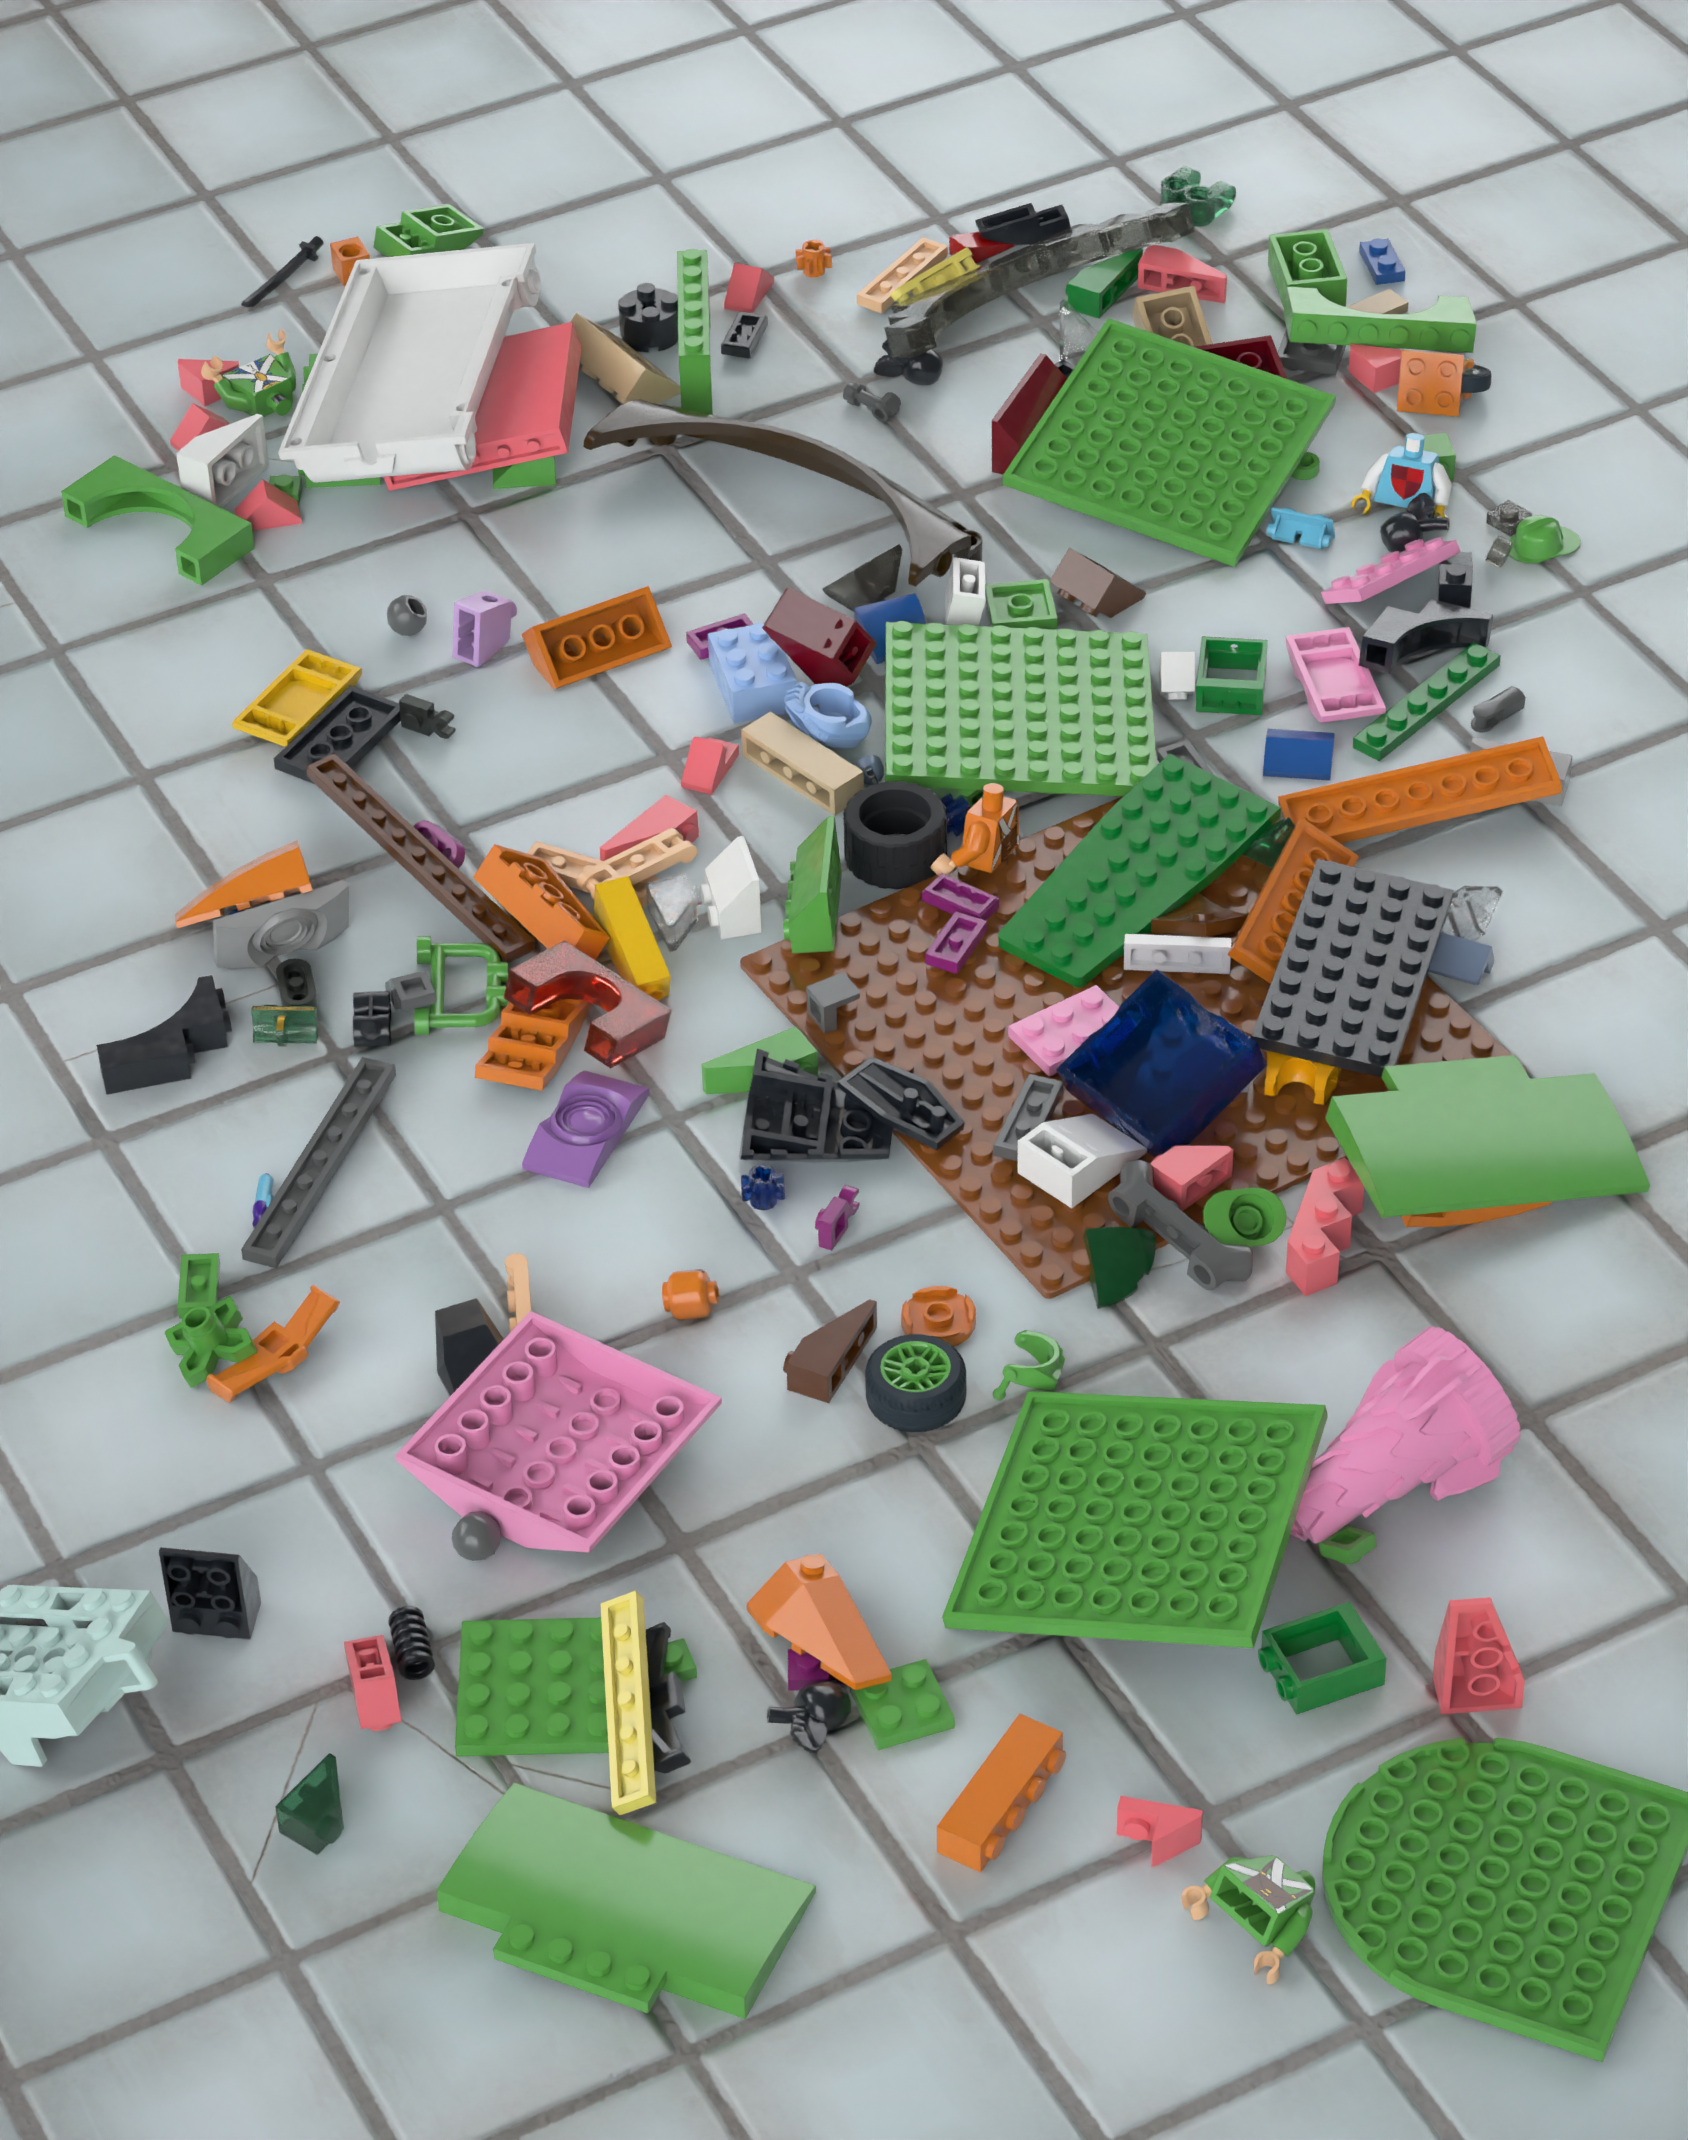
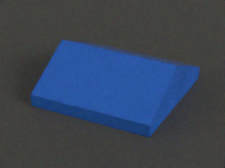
M1268 728L1263 776L1330 781L1335 733Z

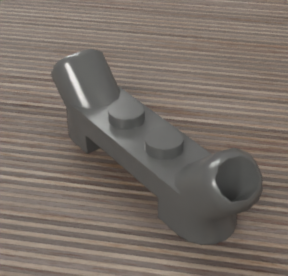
M1132 1160L1123 1165L1120 1171L1121 1184L1108 1194L1110 1207L1122 1221L1131 1228H1135L1142 1221L1145 1222L1189 1259L1187 1275L1206 1290L1216 1289L1225 1280L1246 1281L1250 1278L1253 1267V1251L1249 1246L1219 1243L1207 1232L1203 1225L1194 1222L1181 1211L1174 1201L1168 1200L1154 1188L1153 1167L1148 1162Z

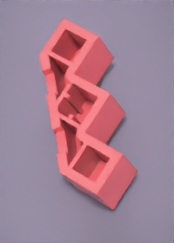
M1346 1158L1313 1170L1288 1239L1286 1274L1305 1296L1338 1284L1340 1251L1350 1248L1352 1216L1363 1211L1364 1186Z

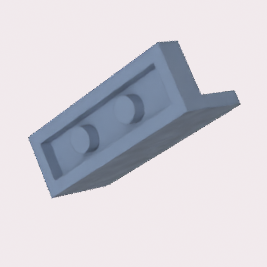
M1441 933L1428 972L1478 985L1483 973L1490 974L1494 964L1492 946Z

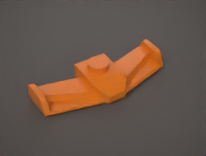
M314 1284L311 1285V1292L286 1326L282 1327L274 1321L253 1339L257 1348L256 1354L232 1365L215 1376L209 1374L206 1377L209 1389L230 1403L236 1399L239 1393L276 1372L287 1373L296 1368L308 1357V1346L332 1313L336 1312L340 1301Z

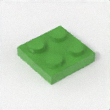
M1049 579L985 584V597L991 627L1002 625L1008 628L1038 627L1040 629H1057V614Z
M926 1659L889 1669L892 1674L890 1682L858 1690L850 1687V1693L877 1750L955 1728V1717Z

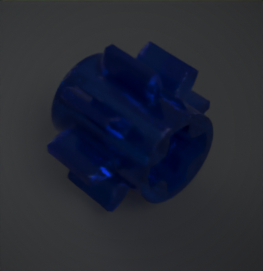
M951 793L941 798L942 803L946 807L947 834L953 831L957 837L964 832L966 814L971 807L962 795L954 799Z
M769 1165L752 1167L748 1175H741L742 1201L750 1200L751 1206L758 1210L774 1208L777 1204V1199H785L784 1174H776L775 1169Z

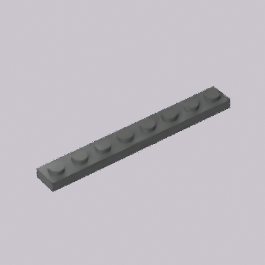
M365 1057L360 1059L242 1247L243 1260L273 1268L278 1267L396 1076L394 1064Z

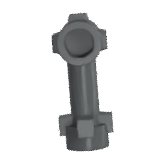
M852 382L847 384L843 392V399L847 403L856 406L862 403L872 407L874 417L881 422H885L889 417H893L900 410L901 400L892 392H887L880 398L866 392V386Z

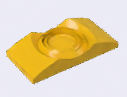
M306 649L232 721V726L234 729L286 747L350 685L356 686L362 675V670L360 667Z

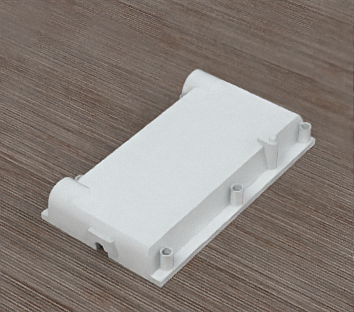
M535 243L356 260L278 451L280 459H293L296 468L303 470L306 476L315 483L469 470L476 457L474 433L477 432L478 428L475 416L513 311L521 307L535 306L538 302L541 279L534 261L537 251Z

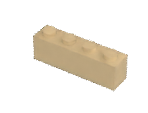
M771 711L741 729L742 756L834 816L844 811V808L847 807V802L850 798L854 797V794L864 790V773L859 767L851 764L833 750L826 748L811 736L806 735Z

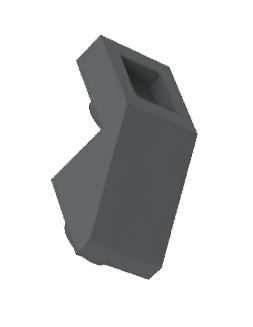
M426 970L392 978L385 982L386 991H390V999L395 1010L401 1009L406 1011L436 1003L435 991Z

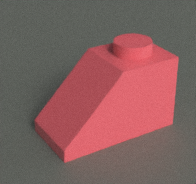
M1175 1145L1163 1155L1155 1157L1150 1163L1153 1167L1154 1188L1168 1200L1174 1201L1181 1211H1184L1232 1177L1233 1149L1229 1146Z

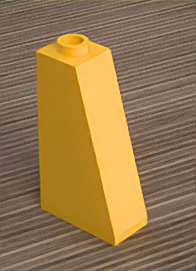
M629 876L595 884L593 917L610 937L605 948L635 1004L657 1002L663 997L669 996L671 975Z

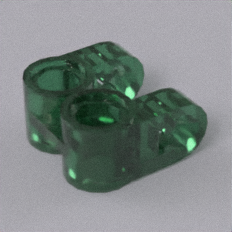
M1183 166L1161 181L1160 210L1168 216L1177 217L1184 215V221L1188 225L1194 227L1206 226L1232 206L1236 197V188L1223 181H1218L1211 187L1199 186L1201 181L1200 172L1188 166Z

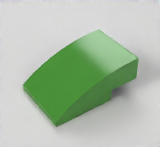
M450 204L402 211L400 222L376 226L373 248L385 257L464 250L483 234L484 228Z

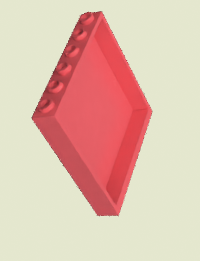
M573 322L504 337L475 416L478 428L477 432L474 433L476 457L469 470L383 477L388 490L402 489L568 453L582 349Z

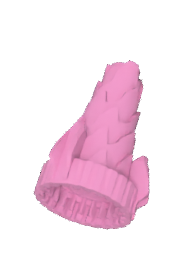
M1434 1326L1426 1328L1397 1350L1394 1360L1385 1362L1372 1378L1355 1414L1347 1422L1346 1428L1328 1445L1326 1451L1314 1460L1291 1534L1303 1541L1309 1538L1314 1544L1322 1542L1341 1530L1361 1513L1367 1518L1387 1501L1405 1496L1422 1482L1424 1484L1431 1482L1429 1493L1435 1501H1439L1448 1495L1460 1494L1496 1479L1500 1474L1501 1459L1512 1452L1514 1445L1519 1442L1518 1440L1521 1436L1519 1432L1520 1424L1511 1401L1484 1362L1452 1333L1446 1332L1440 1327L1435 1328Z

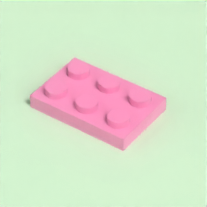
M1095 985L1009 1025L1008 1037L1050 1077L1120 1044L1138 1024Z

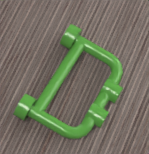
M417 936V964H431L430 982L435 991L436 1003L430 1005V1010L429 1007L415 1008V1035H430V1028L482 1027L492 1023L499 1016L501 1007L508 1005V986H501V983H508V962H501L499 953L487 944L431 943V936ZM445 957H482L487 960V1004L485 1011L480 1013L444 1014Z

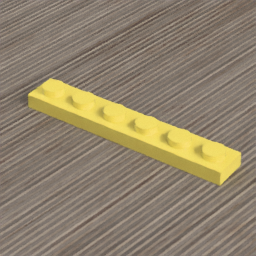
M637 1591L600 1603L612 1809L619 1815L656 1803L644 1598Z

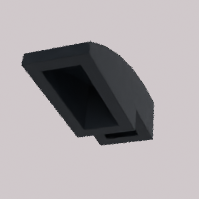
M1032 203L975 220L983 239L1000 243L1037 245L1073 238L1069 217L1062 204L1036 212Z

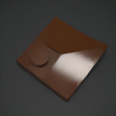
M1197 893L1177 909L1163 916L1151 919V933L1210 937L1241 930L1249 914L1220 907L1203 897L1200 893Z

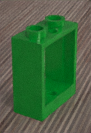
M1202 636L1196 685V712L1262 715L1268 640ZM1235 644V645H1237L1238 647L1233 648V647H1231V645ZM1208 668L1257 670L1256 681L1208 678Z
M1350 1601L1262 1631L1261 1649H1258L1260 1665L1266 1673H1271L1275 1679L1280 1698L1283 1701L1288 1700L1296 1715L1385 1685L1387 1658ZM1338 1640L1353 1665L1301 1682L1286 1657Z

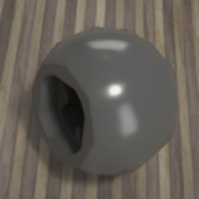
M402 595L394 599L388 606V625L401 636H412L420 632L426 625V607L419 599L411 595Z
M468 1513L459 1520L452 1531L453 1548L460 1556L467 1560H486L495 1554L500 1545L501 1531L499 1524L486 1513Z

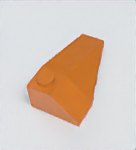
M821 1553L786 1561L748 1601L746 1610L765 1633L773 1638L781 1635L792 1642L791 1649L796 1653L802 1655L807 1652L821 1661V1669L852 1689L858 1690L892 1680V1674L840 1575Z

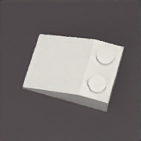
M255 414L199 435L176 453L180 488L218 507L223 508L269 467L263 415Z

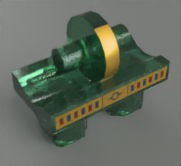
M264 1005L252 1007L253 1043H277L278 1047H286L287 1043L317 1044L316 1007L312 1005Z

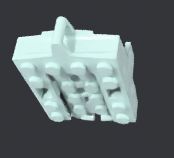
M7 1585L0 1590V1751L11 1764L42 1767L47 1758L38 1738L57 1739L66 1736H78L100 1712H108L125 1693L150 1690L157 1685L158 1680L148 1663L153 1657L151 1649L170 1622L150 1590Z

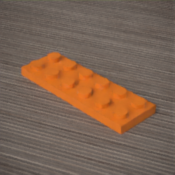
M1301 818L1294 827L1227 955L1271 984L1317 859L1334 861L1354 867L1359 856Z

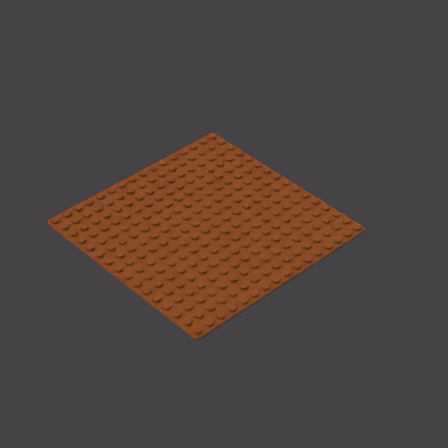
M1124 796L1020 839L1019 845L992 873L963 866L961 868L957 867L953 873L948 875L999 898V908L986 920V934L958 974L925 964V953L953 915L922 901V891L938 875L837 918L834 951L792 954L791 941L784 939L744 956L740 960L741 969L785 1017L802 1032L813 1047L842 1078L870 1057H874L927 1079L932 1083L965 1122L964 1130L938 1150L908 1138L895 1130L892 1133L1037 1291L1047 1299L1054 1298L1090 1281L1091 1266L1083 1239L1085 1229L1131 1227L1113 1212L1108 1202L1109 1192L1121 1184L1120 1173L1075 1207L1070 1208L1018 1174V1161L994 1156V1144L1028 1075L1032 1074L1063 1081V1094L1050 1121L1094 1114L1141 1144L1120 1128V1126L1202 1092L1176 1091V1061L1213 1035L1250 1036L1251 1042L1254 1027L1271 985L1233 958L1230 961V974L1124 970L1123 954L1085 986L1078 988L999 947V931L1100 819ZM1269 828L1226 871L1199 893L1220 907L1249 914L1286 843ZM1240 930L1210 937L1231 938L1232 947ZM1151 932L1148 934V935L1184 936V935H1172V934H1159V933H1151ZM844 972L860 991V998L837 1007V1029L824 1034L807 1013L806 987ZM1428 976L1426 977L1397 1065L1512 1055ZM1095 985L1138 1025L1167 997L1120 1126L1073 1092L1119 1044L1049 1077L1008 1037V1026ZM1250 1047L1249 1071L1261 1068L1249 1079L1248 1092H1236L1184 1145L1229 1146L1233 1149L1232 1177L1182 1212L1194 1222L1200 1223L1205 1227L1203 1210L1206 1202L1215 1193L1225 1190L1264 1188L1277 1194L1309 1179L1316 1168L1342 1158L1349 1160L1325 1119L1332 1096L1387 1092L1389 1090L1382 1078L1342 1068L1337 1087L1324 1105L1313 1103L1314 1090L1309 1085L1301 1082H1291L1283 1085L1278 1095H1264L1267 1050ZM1147 1148V1153L1137 1160L1150 1164L1157 1155ZM1143 1221L1135 1227L1154 1231ZM1154 1231L1156 1250L1170 1244Z

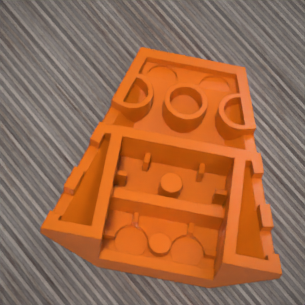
M298 840L258 857L204 890L175 914L177 928L224 915V908L236 905L238 911L263 902H273L286 898V895L299 891L301 894L312 891L310 878Z

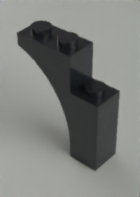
M1433 599L1427 603L1419 614L1387 606L1362 637L1359 666L1390 674L1399 663L1422 652L1443 648H1467L1473 642L1486 648L1490 641L1493 614Z
M212 975L199 977L188 1001L179 1011L163 1023L133 1037L96 1045L106 1095L191 1079L189 1064L196 1063L194 1053L228 1047L226 1033L232 1032L228 1011H221L226 1009L222 988H215Z

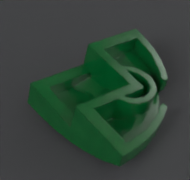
M1129 1227L1085 1229L1083 1239L1091 1266L1089 1279L1097 1309L1108 1307L1127 1299L1137 1291V1283L1144 1274L1149 1275L1156 1251L1154 1231Z

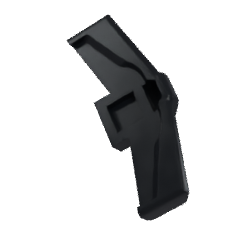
M665 1622L646 1629L654 1771L665 1774L688 1765L691 1759L671 1721V1718L681 1715L686 1711L681 1679L674 1672L664 1675L671 1628Z

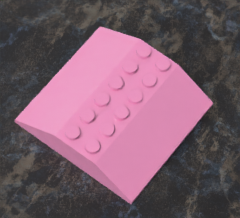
M530 1311L400 1449L395 1458L399 1464L460 1516L464 1517L470 1512L486 1513L499 1524L501 1536L521 1546L533 1549L590 1553L722 1404V1398Z

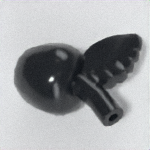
M890 339L882 344V349L888 355H883L876 362L873 369L876 375L897 377L903 374L906 380L918 385H932L939 380L943 368V359L933 349L922 344H916L906 353Z
M1420 493L1411 500L1406 512L1397 513L1383 523L1380 527L1381 539L1388 551H1399L1400 553L1406 550V544L1423 539V532L1449 530L1450 520L1449 518H1434L1436 510L1433 499L1427 493Z
M823 1681L808 1684L798 1692L794 1701V1707H768L767 1723L791 1724L790 1735L792 1740L797 1742L798 1746L803 1747L805 1751L817 1753L823 1747L827 1733L840 1727L849 1716L851 1701L845 1688L836 1682Z

